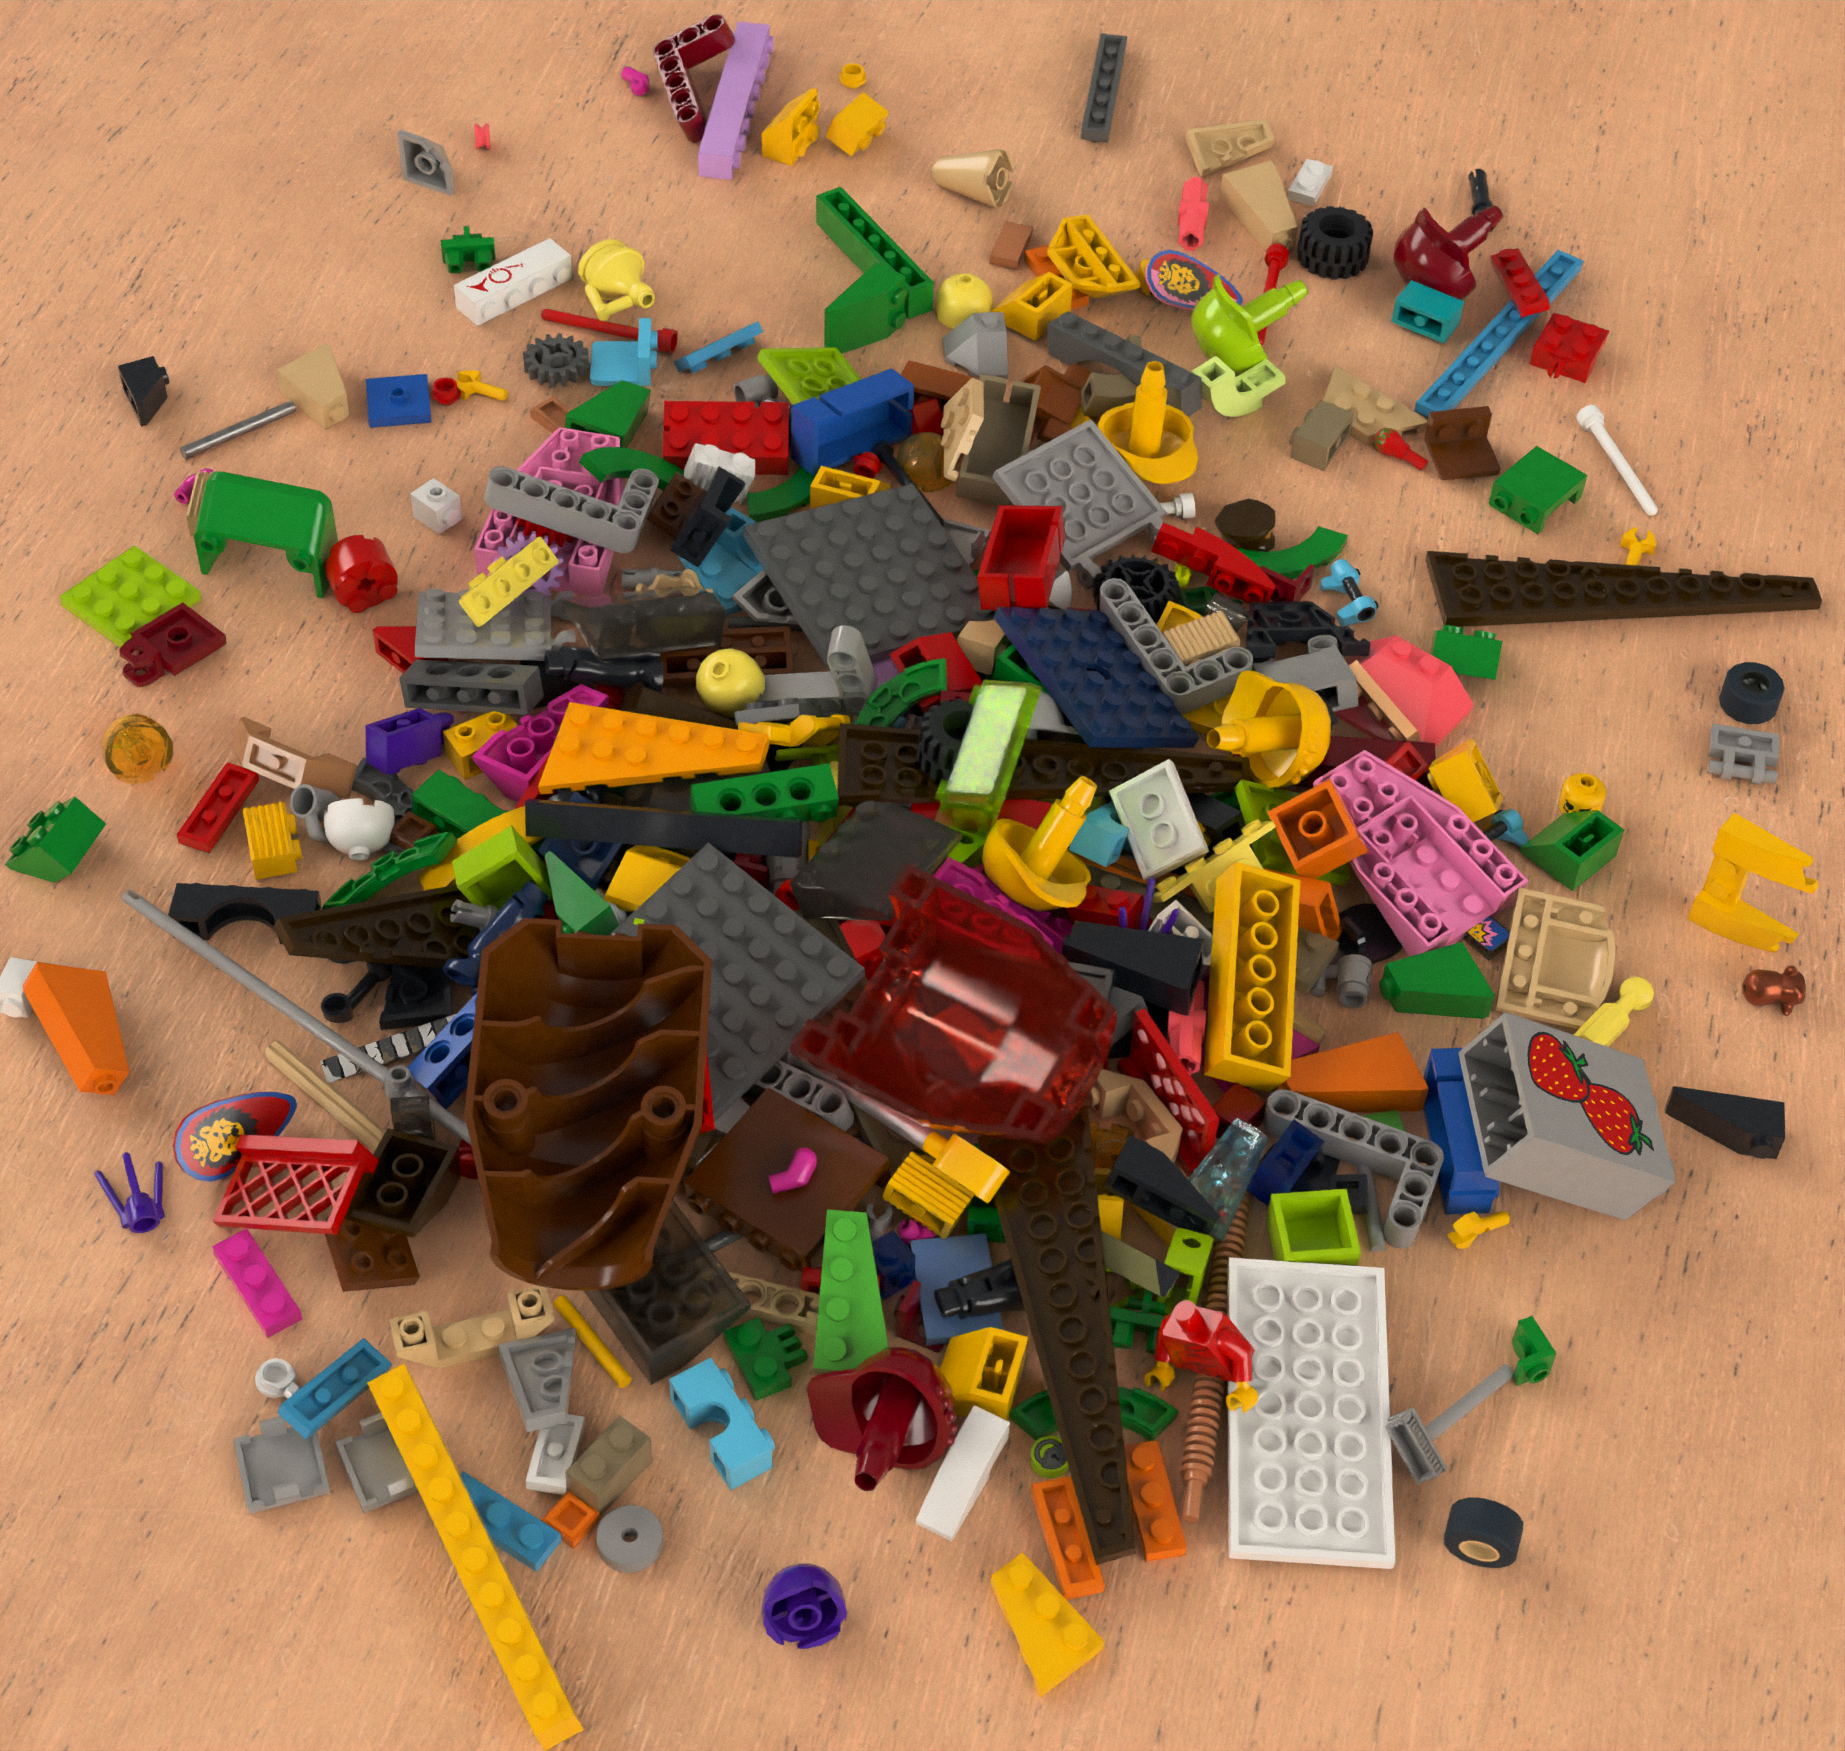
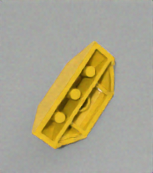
M1089 214L1062 219L1048 247L1047 255L1066 281L1073 284L1074 290L1093 298H1105L1140 288L1141 283Z

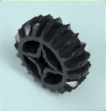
M1132 553L1130 558L1120 555L1117 561L1109 559L1106 566H1101L1100 570L1102 573L1096 574L1094 579L1093 598L1097 610L1100 607L1101 585L1106 580L1112 578L1121 579L1129 585L1155 623L1159 622L1168 601L1176 604L1179 602L1180 586L1179 581L1176 580L1175 572L1169 570L1168 564L1160 565L1158 558L1148 560L1146 554L1142 558H1136Z

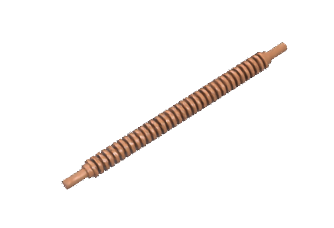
M1241 1136L1238 1139L1234 1164L1224 1174L1219 1208L1220 1217L1217 1221L1205 1303L1206 1309L1219 1311L1227 1315V1263L1229 1258H1243L1254 1182L1251 1170L1248 1168L1252 1141L1245 1136ZM1196 1372L1180 1472L1181 1477L1184 1479L1183 1484L1186 1486L1182 1520L1190 1524L1198 1522L1202 1489H1205L1207 1483L1212 1480L1226 1382L1223 1379Z

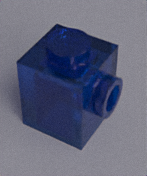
M893 1230L872 1242L877 1276H881L880 1297L886 1300L915 1280L916 1256Z

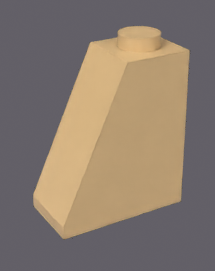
M327 343L277 370L280 393L289 401L292 400L295 406L326 430L350 416L346 390L331 348Z

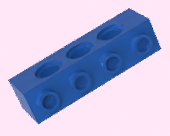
M477 993L407 1067L414 1077L415 1088L446 1110L467 1088Z

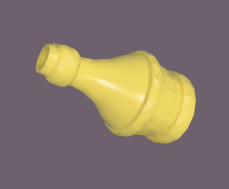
M606 239L596 243L588 249L579 262V276L587 284L585 292L599 321H606L610 315L627 309L633 304L638 307L649 308L655 301V295L651 287L641 282L645 264L642 254L635 248H628L626 244L617 239ZM619 298V299L614 300V301H612V302H610V303H607V304H604V302H603V300H602V299H604V300H613V299Z

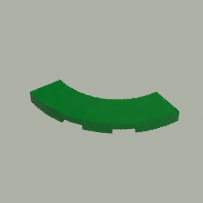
M598 448L584 453L579 460V463L601 483L615 478H629L634 470L643 468L657 475L659 479L657 488L664 491L676 471L684 476V470L652 454L630 448Z
M800 466L797 472L784 483L765 491L747 493L749 518L756 522H761L788 515V511L799 506L805 507L810 503V486L816 474L812 476Z
M1318 526L1307 540L1288 549L1268 552L1238 548V550L1251 559L1259 568L1264 566L1289 579H1296L1309 564L1314 565V569L1332 562L1345 547L1348 535Z
M946 658L918 663L904 669V672L895 676L887 683L884 682L866 700L865 706L853 724L892 728L897 719L913 705L930 697L941 695V690L948 691Z
M452 832L439 833L414 841L416 847L409 848L400 854H397L395 850L370 864L373 870L362 875L356 881L351 878L324 903L322 909L365 902L394 880L415 870L440 864L458 842Z
M1118 1386L1122 1426L1143 1436L1148 1441H1154L1178 1417V1410L1159 1397L1136 1387L1132 1390ZM1047 1389L1034 1394L1010 1411L1009 1419L1035 1441L1058 1431Z

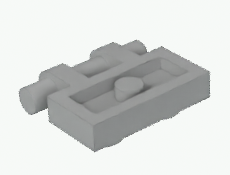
M1712 724L1709 732L1708 756L1721 758L1722 762L1709 760L1707 773L1720 775L1721 779L1731 780L1732 777L1750 780L1751 784L1761 785L1762 782L1775 784L1778 771L1765 769V766L1776 767L1779 759V734ZM1735 761L1751 763L1752 767L1734 763Z

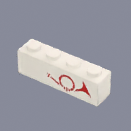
M551 238L536 244L455 284L456 309L476 326H479L573 279L571 255Z

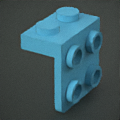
M639 318L638 341H596L592 343L590 382L592 385L613 386L619 381L625 380L639 386H651L652 369H657V350L652 349H658V332L652 331L651 318Z

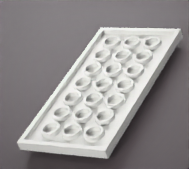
M1229 1258L1227 1263V1316L1255 1349L1252 1356L1253 1380L1249 1381V1385L1258 1394L1256 1405L1245 1413L1242 1412V1405L1234 1411L1228 1408L1229 1558L1393 1569L1395 1565L1391 1435L1388 1434L1389 1430L1385 1429L1388 1423L1387 1419L1390 1417L1384 1268ZM1228 1381L1229 1395L1237 1389V1383Z

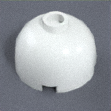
M353 798L333 802L328 805V812L324 810V829L328 841L339 852L348 854L350 859L366 860L370 858L371 854L377 853L384 848L390 840V834L394 827V809L390 804L374 800V806L363 805L362 798Z

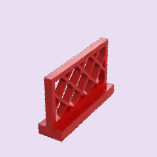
M1146 1009L1135 1012L1129 1057L1118 1060L1117 1071L1119 1074L1144 1080L1183 1129L1176 1160L1189 1179L1221 1166L1223 1157L1215 1146L1219 1117Z
M240 1135L235 1148L242 1156L212 1221L219 1227L337 1235L363 1173H374L379 1159L358 1140ZM251 1167H260L261 1173L246 1183ZM289 1169L290 1175L275 1185L272 1178L283 1170ZM318 1171L320 1176L304 1187L302 1179L312 1172ZM344 1172H348L345 1182L334 1189L331 1182ZM266 1183L268 1191L253 1201L251 1193ZM295 1185L298 1192L282 1203L280 1195ZM325 1187L328 1194L312 1205L309 1197ZM244 1199L246 1207L235 1215H230L233 1207ZM273 1201L276 1208L264 1217H259L258 1211ZM303 1203L305 1210L295 1218L289 1219L287 1213ZM333 1205L328 1221H318L317 1215Z

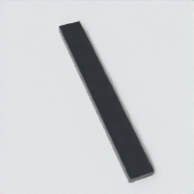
M528 799L525 801L526 836L701 850L709 842L720 852L799 858L802 855V820L540 799Z

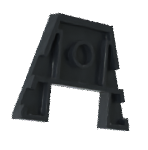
M1312 601L1249 603L1246 649L1251 652L1253 658H1275L1276 645H1284L1286 642L1296 641L1308 645V641L1311 638L1319 635L1334 636L1337 639L1338 650L1342 656H1369L1371 643L1365 638L1361 639V641L1355 639V631L1348 626L1338 627L1335 625V617Z

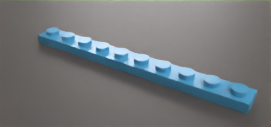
M1557 250L1538 270L1535 277L1547 295L1549 304L1581 271L1583 260ZM1511 300L1419 398L1414 411L1429 418L1430 412L1453 410L1542 312L1521 317Z

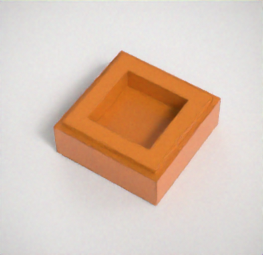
M567 1491L541 1521L560 1532L561 1540L574 1549L599 1522L600 1513L573 1493Z

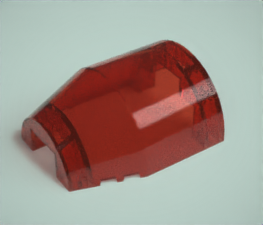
M907 864L888 893L897 919L878 948L883 960L849 1013L839 1009L828 1027L808 1018L788 1049L789 1052L797 1060L924 1128L1040 1144L1051 1142L1061 1134L1075 1117L1101 1072L1115 1033L1117 1022L1116 1009L1086 978L1083 979L1069 965L1068 960L1045 940L1044 935L1037 928Z

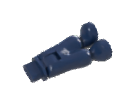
M526 882L521 891L514 892L486 927L470 942L468 946L470 956L467 959L454 958L448 960L443 967L444 973L461 985L473 986L470 993L474 996L478 990L482 949L523 918H542L545 914L542 908L549 900L548 895L533 883Z

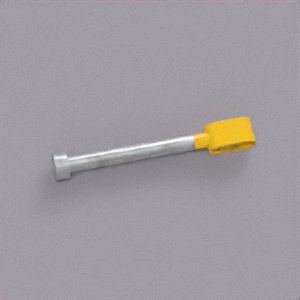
M805 1035L779 1059L841 1089L847 1100L934 1157L936 1160L932 1164L933 1167L987 1204H989L1010 1173L1003 1165L958 1135L953 1134L948 1140L814 1051L813 1041Z

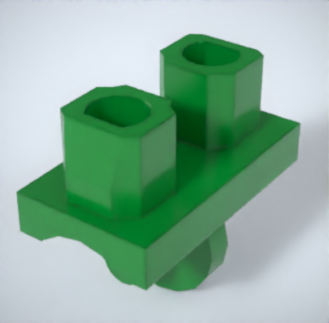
M463 226L464 234L453 235V239L441 240L443 263H446L450 274L464 271L463 262L475 261L476 270L481 272L492 267L493 260H496L494 237H482V233L470 234V226Z
M1146 1289L1144 1299L1128 1297L1126 1308L1141 1310V1312L1110 1306L1114 1347L1131 1349L1134 1331L1149 1334L1146 1352L1154 1355L1157 1333L1164 1316L1149 1313L1165 1315L1167 1304L1152 1301L1153 1292Z

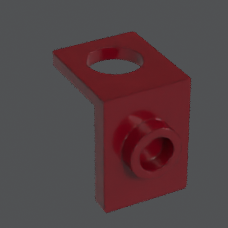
M1309 564L1295 581L1261 566L1260 569L1276 585L1270 600L1275 602L1300 601L1311 588L1315 566Z
M913 1280L907 1294L900 1296L893 1316L898 1318L897 1337L940 1353L944 1346L943 1344L926 1346L925 1338L918 1332V1328L922 1324L920 1312L921 1282Z

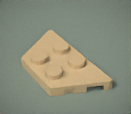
M1339 366L1334 367L1323 401L1354 413L1351 436L1365 445L1374 443L1375 435L1383 428L1395 429L1401 436L1402 431L1416 429L1418 433H1422L1426 430L1428 423L1426 419Z
M971 378L944 406V417L941 422V427L944 428V435L941 441V446H944V477L952 481H956L960 474L958 472V459L962 453L968 455L974 438L984 420L983 382L975 378Z

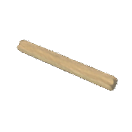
M274 1041L266 1047L267 1060L375 1152L386 1131L282 1042Z

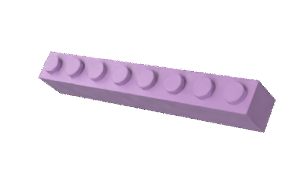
M737 22L734 32L735 43L729 49L698 151V171L701 177L732 180L735 169H740L741 152L745 151L746 135L750 134L751 118L755 117L756 102H759L760 85H764L765 69L769 68L770 53H773L774 36H770V25Z

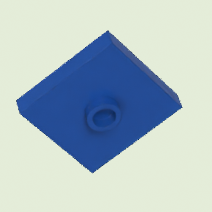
M427 374L366 379L370 428L432 422Z

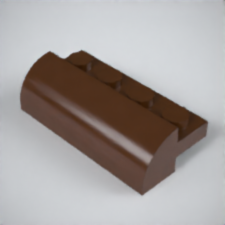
M790 626L658 631L660 661L663 662V688L696 687V675L706 657L717 650L730 648L744 651L758 663L764 675L794 673Z

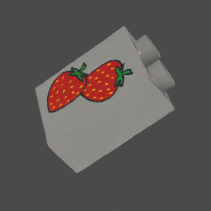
M1504 1012L1458 1052L1485 1177L1622 1220L1630 1218L1676 1183L1673 1161L1668 1154L1658 1116L1657 1101L1651 1090L1644 1059L1508 1012Z

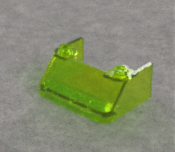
M983 680L981 686L974 684L968 704L974 706L957 759L949 781L941 780L935 797L936 800L941 801L934 820L935 823L983 840L986 839L1001 810L1042 687L1029 682Z

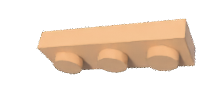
M1356 660L1350 664L1349 667L1356 676L1358 698L1363 695L1369 702L1367 708L1377 721L1383 719L1389 725L1387 731L1392 739L1421 742L1418 730Z

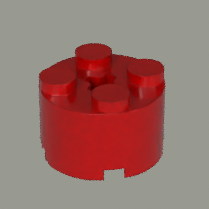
M363 535L346 537L331 547L329 550L331 555L327 561L324 559L323 562L325 574L336 599L353 613H361L369 607L392 599L398 592V575L384 544L375 537H373L374 540L365 539Z

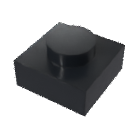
M1367 1174L1329 1175L1328 1190L1347 1189L1352 1214H1368Z

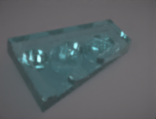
M1237 1117L1188 1178L1190 1183L1220 1215L1210 1235L1221 1242L1226 1237L1268 1141V1138L1262 1131Z

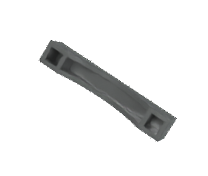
M1068 311L1047 324L1049 355L1069 365L1088 360L1104 363L1128 376L1138 386L1141 384L1140 380L1147 363L1151 361L1160 362L1164 366L1166 381L1164 387L1167 389L1166 404L1183 411L1188 417L1202 408V377Z

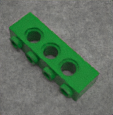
M830 763L693 784L690 791L691 811L799 819L802 822H824L836 817L839 802ZM794 797H802L805 800H797ZM761 802H767V803H769V804H771V805L764 806V805H761V804H759V803H761ZM725 808H734V809H736V810H735V811H727V810H725Z

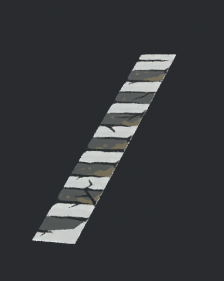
M457 1013L361 1046L359 1049L380 1064L422 1051ZM341 1054L320 1061L328 1083L364 1071Z

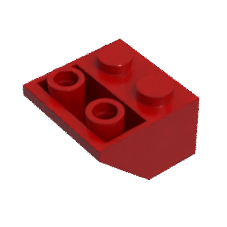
M951 632L918 637L889 654L898 675L904 672V669L918 663L946 658L948 691L977 693L985 688ZM941 695L930 697L917 703L923 715L929 712V708L933 705L939 706Z

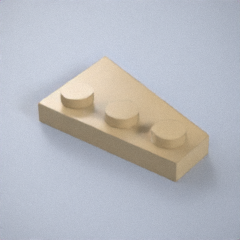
M1266 119L1187 129L1185 137L1201 178L1267 150L1273 146L1274 137Z

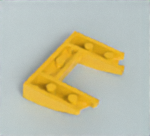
M1734 812L1719 829L1711 851L1715 855L1703 889L1695 897L1688 920L1737 943L1774 953L1780 947L1779 942L1785 941L1791 944L1798 938L1799 933L1740 899L1750 872H1753L1771 881L1813 894L1819 886L1818 880L1804 876L1803 867L1810 866L1814 860L1813 857Z

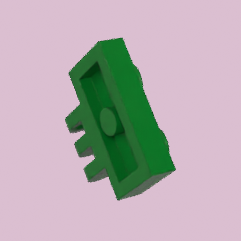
M757 1317L723 1331L724 1341L755 1401L792 1387V1378L787 1370L806 1362L809 1358L805 1349H800L802 1343L799 1337L794 1336L796 1332L791 1324H786L767 1332L760 1317Z

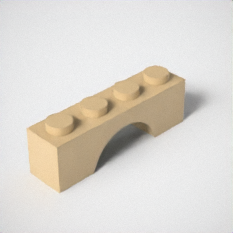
M995 619L981 622L968 621L957 639L958 644L974 670L988 675H992L994 672L997 657L1012 645V642Z

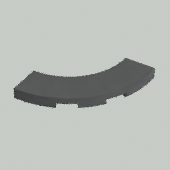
M362 758L356 769L352 790L365 795L373 802L374 800H379L390 804L394 809L395 825L408 811L412 812L411 794L413 790L408 788L398 778L397 774L382 773L379 769L366 763V758ZM390 841L382 848L383 856L394 850L397 854L405 851Z

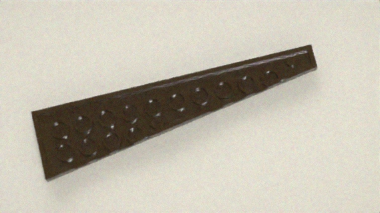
M840 723L838 806L855 808L861 805L1046 798L1062 800L1066 794L1065 791L1080 776L1089 778L1097 785L1093 797L1110 796L1109 790L1168 759L1174 763L1186 793L1235 792L1234 787L1241 779L1251 781L1248 757L1141 748L1089 747L1087 744L1008 737L1004 763L999 776L996 779H991V783L986 786L979 784V787L975 789H970V787L956 789V786L950 785L946 787L941 785L942 782L939 780L933 781L929 778L930 773L922 771L921 764L917 760L920 730Z

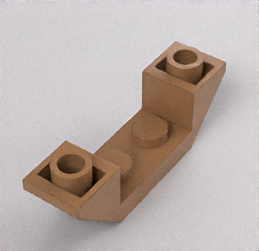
M240 717L233 751L242 767L292 789L297 788L299 785L307 784L330 790L338 797H350L357 769L356 764L330 753L317 757L307 755L270 739L272 728L246 717Z

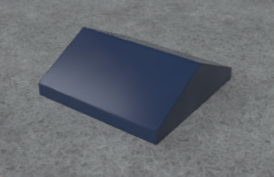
M574 792L568 801L596 804L577 792ZM546 838L538 852L545 856L547 852L552 851L587 885L596 890L624 844Z

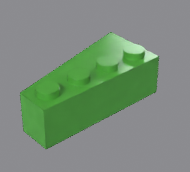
M827 1209L813 1364L814 1372L822 1374L855 1369L866 1358L885 1348H889L866 1212Z

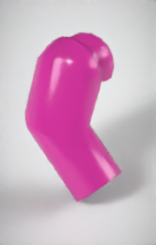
M204 468L200 472L204 473L206 471L210 473L214 470L210 468ZM196 473L187 477L175 491L174 497L180 503L186 504L191 499Z

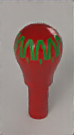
M1383 428L1375 435L1374 446L1379 453L1395 457L1399 460L1404 459L1420 471H1423L1427 466L1428 460L1411 450L1410 446L1395 429Z

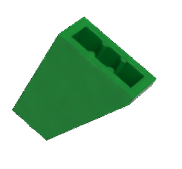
M621 380L569 411L566 415L565 428L616 436L620 439V447L628 448L648 413L651 390Z
M1463 942L1386 963L1382 979L1379 982L1383 998L1389 1000L1395 1012L1483 1019L1489 1017L1495 994Z

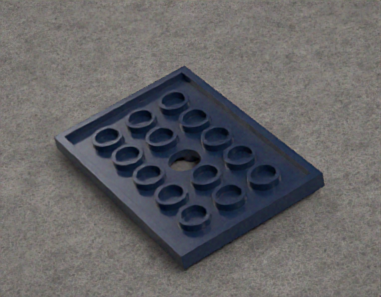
M1018 606L1014 608L998 607L993 618L1089 747H1195L1199 736L1192 729L1190 722L1178 711L1173 700L1162 693L1156 685V678L1145 671L1140 664V658L1128 649L1124 643V637L1108 623L1109 618L1105 613L1099 610L1035 609ZM1087 669H1094L1099 671L1100 673L1096 671H1087Z

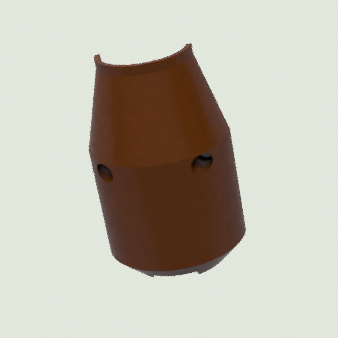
M523 918L482 949L464 1114L491 1236L490 1257L500 1270L516 1279L553 1289L574 1291L603 1290L633 1283L644 1277L652 1267L653 1250L700 1134L703 1114L712 959L677 925L638 923L637 937L623 933H613L610 935H591L583 931H576L571 934L563 933L562 920Z

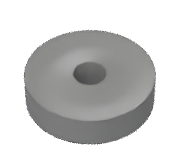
M626 1505L610 1511L601 1520L597 1529V1547L601 1559L609 1567L620 1572L631 1573L646 1569L657 1560L663 1548V1531L659 1519L650 1510L641 1506ZM628 1535H633L637 1538L633 1542L623 1540Z

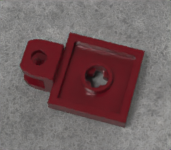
M182 602L130 633L131 640L119 649L120 657L129 662L122 669L123 676L137 687H143L165 675L164 669L173 676H176L227 644L226 635ZM174 638H177V639H183V640L174 641L173 639H174ZM139 670L146 671V673L143 675L135 674V672Z

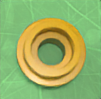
M856 63L844 65L839 74L840 82L848 88H858L866 82L867 76L864 68Z

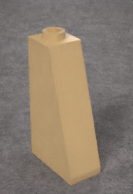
M1269 161L1223 174L1220 190L1221 200L1262 249L1266 252L1269 246L1281 244L1288 251L1294 250L1298 226L1274 162Z

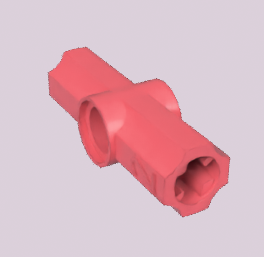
M1191 177L1190 180L1184 182L1182 199H1180L1177 225H1180L1178 244L1188 251H1194L1197 247L1202 246L1204 229L1207 223L1209 202L1206 201L1208 184L1201 177Z
M1201 980L1198 982L1188 1016L1169 1010L1167 1040L1170 1041L1171 1048L1190 1076L1200 1071L1202 1059L1201 1043H1204L1206 1010H1203L1205 982Z

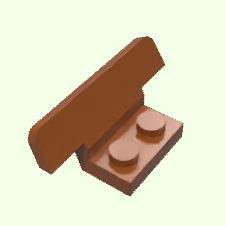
M1073 363L1068 366L1065 375H1062L1045 365L1020 381L1041 386L1036 415L1044 420L1036 439L1049 442L1069 431L1082 401L1081 391L1091 373L1088 369Z

